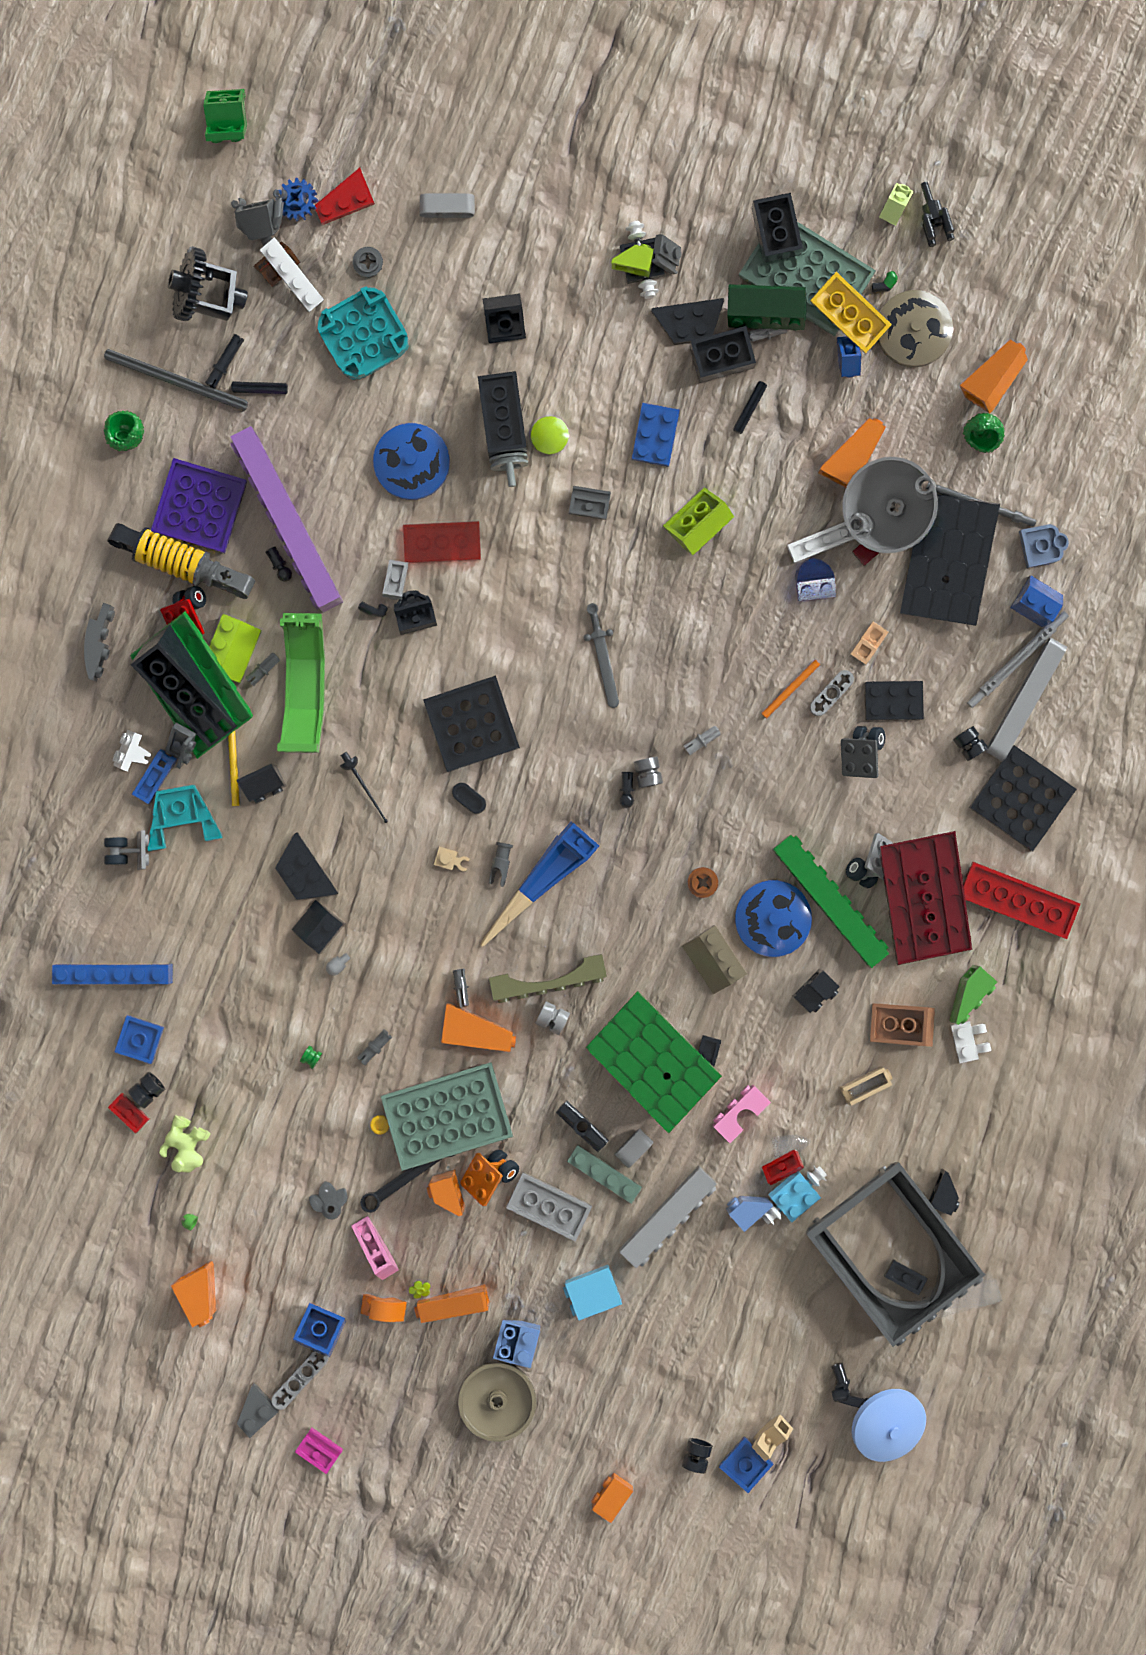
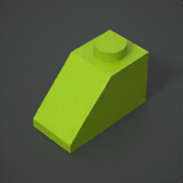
M646 244L634 245L612 259V269L649 277L652 259L654 258V249Z

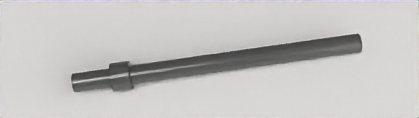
M928 481V484H927V486H926V489H929V488H930V483H929V481ZM936 484V492L942 495L980 500ZM1000 507L999 515L1010 518L1012 522L1018 524L1021 522L1032 527L1035 526L1036 519L1024 516L1022 512L1016 510L1013 512Z

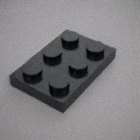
M923 681L865 682V720L924 719Z

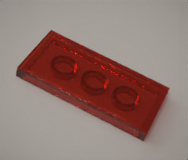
M479 521L403 525L404 558L407 563L481 560Z

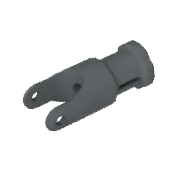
M496 842L497 851L492 861L489 884H493L495 874L500 869L502 875L500 885L504 887L510 864L508 860L510 849L513 848V845Z

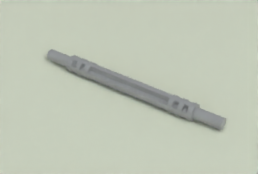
M1063 611L1051 624L1041 629L1027 645L979 688L980 691L967 704L973 708L985 696L988 697L1001 682L1057 631L1056 628L1069 615Z

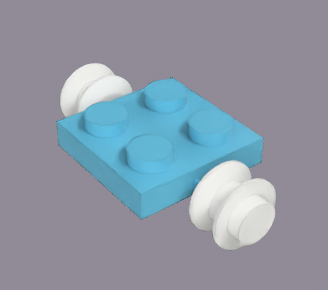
M813 1166L814 1171L812 1173L807 1171V1177L810 1180H806L798 1171L790 1175L768 1194L775 1202L776 1208L773 1205L762 1216L767 1224L772 1223L774 1225V1219H781L779 1211L783 1212L793 1222L821 1198L812 1187L813 1184L820 1187L819 1181L821 1180L827 1181L824 1178L827 1174L820 1166L818 1168Z

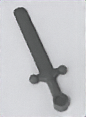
M591 603L587 607V612L590 614L594 632L591 635L585 634L583 638L585 641L594 640L607 702L611 708H615L619 705V699L605 641V636H612L613 630L608 629L606 632L601 630L598 622V606L595 603Z

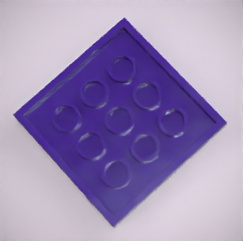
M173 458L151 531L225 554L247 480Z

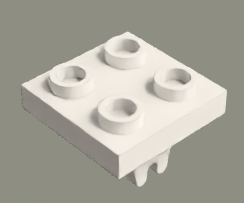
M130 730L122 734L120 739L122 745L113 757L114 766L128 772L131 762L148 763L144 756L150 757L151 753L138 746L142 735Z

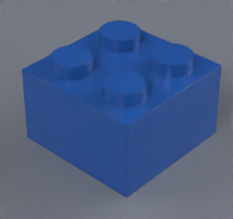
M309 1303L293 1340L295 1343L330 1358L346 1320L337 1314Z

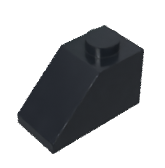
M941 1169L928 1201L936 1210L952 1216L953 1212H956L959 1207V1197L949 1172Z

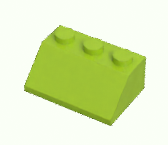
M704 487L663 527L682 548L691 555H694L735 516L722 499Z
M222 614L209 647L230 679L241 683L262 630Z

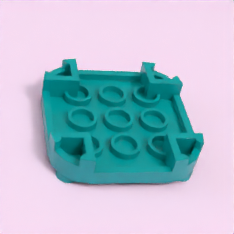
M367 286L360 288V291L329 309L325 308L318 320L317 328L321 338L339 369L351 380L362 379L400 358L409 347V339L405 328L382 290L376 288H368Z

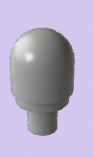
M345 953L340 958L338 956L334 957L326 965L327 973L336 976L346 967L345 963L351 959L348 954Z

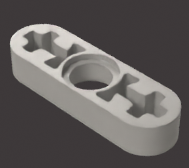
M847 670L839 672L811 702V713L815 716L825 714L852 685L854 681L853 674ZM841 675H848L849 678L847 680L849 683L845 682L840 686L843 688L842 691L837 685L833 684L834 681L838 684L842 680ZM829 688H834L837 691V696L834 699H830L826 695ZM823 696V698L826 701L830 702V704L828 705L826 702L822 706L823 711L819 710L816 712L814 710L816 708L814 704L821 703L823 699H821L820 697Z

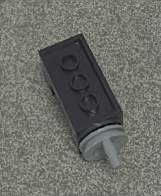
M516 371L477 376L489 462L491 463L490 469L493 471H506L508 487H515L514 469L523 468L528 465V461L525 460L527 459V446Z

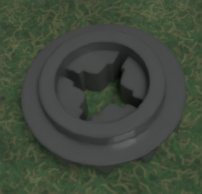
M363 247L354 254L353 267L360 276L370 278L374 275L377 276L378 272L382 270L383 258L377 249ZM367 255L370 261L373 262L370 264L369 269L366 267V264H363V262H366Z

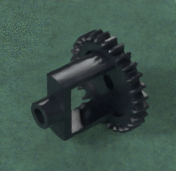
M193 246L189 247L184 255V259H182L180 271L172 269L168 279V289L175 291L172 303L174 305L172 309L174 318L181 321H189L196 312L225 321L229 320L233 307L240 309L245 307L248 295L247 290L235 287L237 271L206 263L207 259L205 258L204 250ZM213 278L225 281L222 307L196 299L197 295H202L198 292L199 288H203L200 285V281L205 279L212 281Z

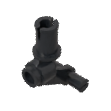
M843 1363L832 1365L831 1368L837 1381L835 1383V1390L831 1391L834 1402L860 1408L869 1398L864 1399L851 1396L848 1389L850 1379L847 1378Z

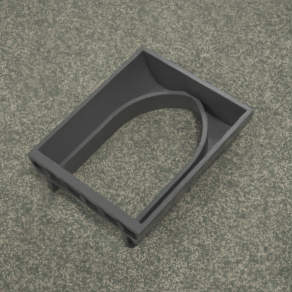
M899 1162L891 1163L887 1168L885 1166L880 1168L878 1175L821 1219L815 1218L813 1220L814 1224L809 1226L806 1231L807 1236L892 1347L904 1343L906 1336L910 1333L915 1334L922 1328L921 1325L935 1319L937 1312L941 1309H948L953 1304L952 1301L966 1295L967 1289L972 1285H979L985 1276V1273ZM886 1182L891 1185L924 1228L935 1247L938 1259V1276L935 1287L927 1299L900 1301L880 1293L864 1278L827 1229V1227Z

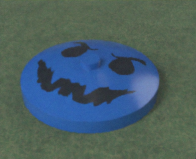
M405 423L393 427L381 437L374 451L373 466L378 481L390 494L405 500H419L432 495L443 485L449 472L450 457L445 442L433 429L422 424Z
M778 880L763 881L749 888L740 898L735 911V926L740 939L752 951L768 957L784 956L798 949L808 937L812 925L811 908L804 894L795 886Z

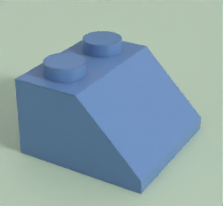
M739 1196L738 1198H732L727 1203L728 1207L726 1210L745 1232L769 1211L773 1204L767 1197Z

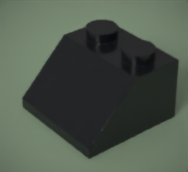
M520 293L482 298L489 344L526 339Z
M272 763L236 780L248 801L251 803L255 802V804L266 800L265 796L271 793L274 796L283 792L282 788L286 787L277 765Z
M315 900L292 928V931L314 951L322 954L346 923Z

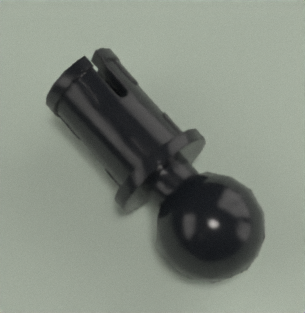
M276 546L268 549L265 553L273 565V570L278 569L277 576L279 580L283 582L289 581L292 578V571L284 566L287 562L283 560Z
M621 772L622 789L620 791H623V795H621L619 802L622 807L630 808L634 804V797L631 795V791H635L633 789L634 772Z

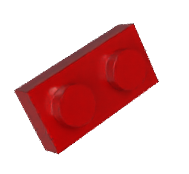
M121 1093L108 1107L135 1134L150 1120L124 1093Z
M795 1149L762 1166L766 1180L770 1185L804 1168L798 1151Z

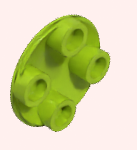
M553 416L543 417L532 427L531 441L535 449L544 454L558 453L564 449L568 442L569 432L567 426L559 418Z

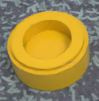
M384 1115L375 1116L370 1123L371 1130L378 1135L385 1134L390 1128L387 1117Z

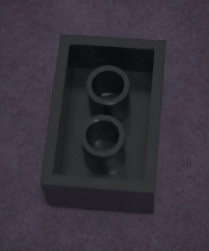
M791 192L753 200L751 210L763 263L800 256L803 245Z
M746 326L690 341L689 348L699 383L755 368L756 360Z

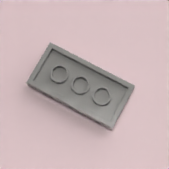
M523 1172L506 1208L576 1241L592 1205Z

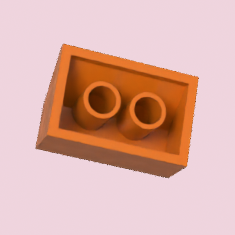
M455 1169L432 1176L427 1187L429 1198H433L435 1204L453 1214L462 1216L465 1203Z

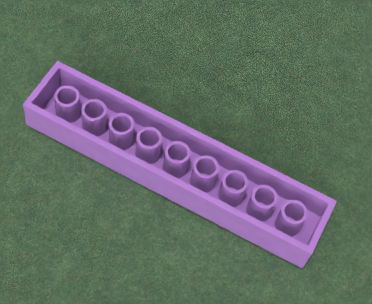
M250 426L230 436L233 441L230 443L233 451L237 454L238 458H242L239 462L247 475L250 474V477H248L250 484L255 491H259L257 497L261 505L268 509L265 512L273 525L276 524L277 528L274 530L278 538L286 543L283 546L290 559H294L292 565L299 576H303L301 582L305 590L312 594L309 598L313 606L324 613L343 603L256 432Z

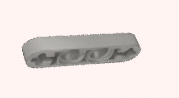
M313 1351L275 1392L272 1397V1405L280 1410L286 1408L325 1366L329 1357L324 1355V1361L320 1359L315 1366L313 1362L316 1360V1353L318 1352ZM304 1366L311 1367L312 1375H303L302 1368ZM292 1380L297 1381L299 1389L291 1390L289 1382ZM286 1390L288 1395L284 1399L285 1403H277L278 1398L276 1396L282 1397Z

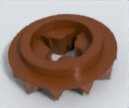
M697 868L689 875L688 888L697 897H709L718 888V877L709 868ZM698 876L699 878L704 879L707 876H709V878L706 881L709 889L704 886H702L701 888L699 887L697 889L700 882L696 877Z

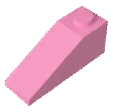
M368 1216L351 1226L376 1276L384 1280L399 1271L390 1251Z

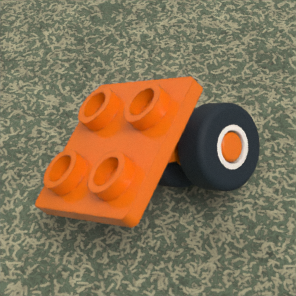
M502 1150L494 1151L488 1159L484 1158L480 1153H476L460 1181V1185L482 1206H487L500 1180L503 1183H508L519 1172V1165L514 1160L505 1161L508 1155Z

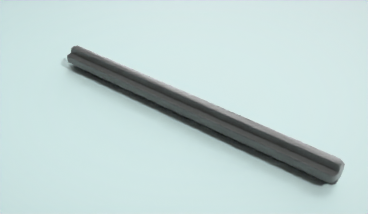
M107 349L105 351L104 358L108 361L245 411L248 407V402L244 399L113 350Z

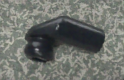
M362 601L358 606V610L369 616L384 617L388 607L379 604L378 608H375Z

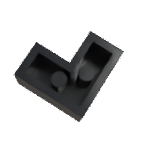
M818 969L792 997L807 1012L811 1013L813 1011L816 1013L823 1006L821 1003L823 1000H832L839 993L837 989L840 986L824 970Z

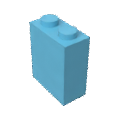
M609 1265L565 1280L566 1286L563 1287L566 1298L570 1297L572 1305H570L573 1316H577L578 1320L622 1305V1300Z

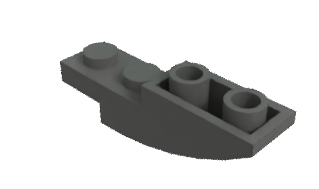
M106 603L102 604L97 621L89 619L85 635L84 660L88 678L97 682L98 678H101L104 670L102 668L103 662L108 659L110 654L109 646L102 642L107 639L109 633L107 628L109 622H112L114 619L115 611L113 606Z

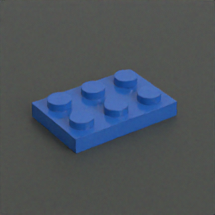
M642 403L632 460L669 467L679 409Z

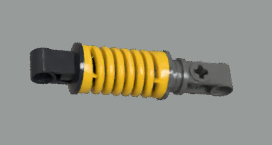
M116 523L107 539V542L113 547L132 553V561L147 564L149 567H154V569L161 570L164 573L167 572L169 575H174L183 581L188 580L194 586H198L203 582L208 587L214 586L239 598L247 599L256 582L254 578L247 574L222 566L218 561H211L210 553L199 549L194 550V547L188 548L186 544L181 545L179 541L174 543L172 538L167 539L166 536H161L160 538L159 533H154L147 527L138 532L123 524Z

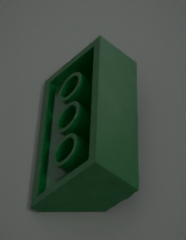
M729 284L728 327L741 328L746 326L753 329L805 330L807 314L806 287Z

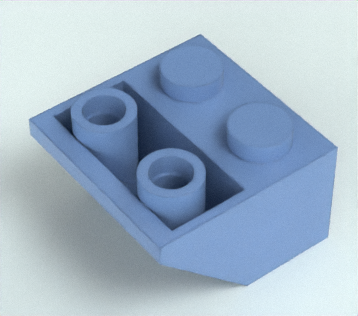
M503 1320L493 1359L531 1368L540 1333V1325L525 1321Z

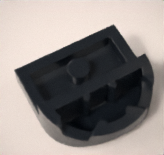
M417 590L403 593L402 600L399 599L394 604V613L400 635L438 626L428 595L421 594Z

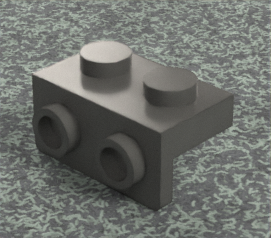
M175 723L165 751L179 759L176 767L180 769L184 764L187 765L192 758L190 753L196 745V742H194L196 733Z

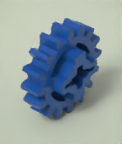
M295 178L294 183L289 179L287 186L282 184V187L288 194L287 200L282 201L284 203L283 216L287 215L289 220L294 217L296 222L299 221V217L306 220V214L312 216L311 209L316 210L317 208L314 203L318 202V199L314 197L317 195V192L312 190L313 186L310 183L307 184L305 179L300 183L298 178Z

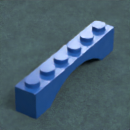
M173 964L52 965V984L173 983Z

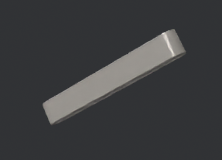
M1051 637L1047 640L988 745L989 748L985 752L1004 761L1066 652L1067 646Z

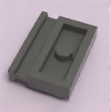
M663 234L656 235L653 252L655 259H652V262L669 274H677L676 266H679L682 254L681 247Z
M573 486L569 514L606 520L611 492Z

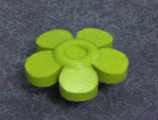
M416 1281L414 1286L409 1287V1293L413 1294V1297L416 1299L421 1298V1295L426 1297L430 1294L429 1289L431 1286L428 1282L422 1285L421 1281Z

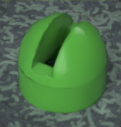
M186 1214L183 1216L185 1220H181V1223L185 1229L191 1231L195 1227L198 1217L193 1214Z

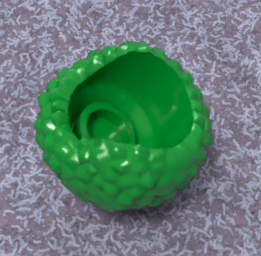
M117 411L107 417L104 425L106 444H109L111 448L117 451H128L134 449L142 442L144 426L142 420L135 413Z
M978 413L968 420L963 427L964 439L976 451L992 453L1004 441V425L993 414Z

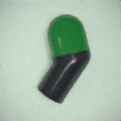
M889 271L883 282L872 283V292L890 291L897 283L898 276L896 273Z

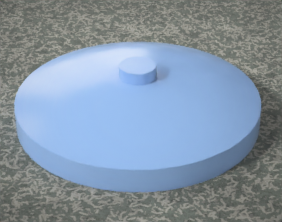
M889 1389L873 1395L859 1408L852 1423L854 1444L865 1457L873 1461L886 1462L904 1456L916 1446L924 1433L926 1426L924 1407L912 1393L902 1389Z

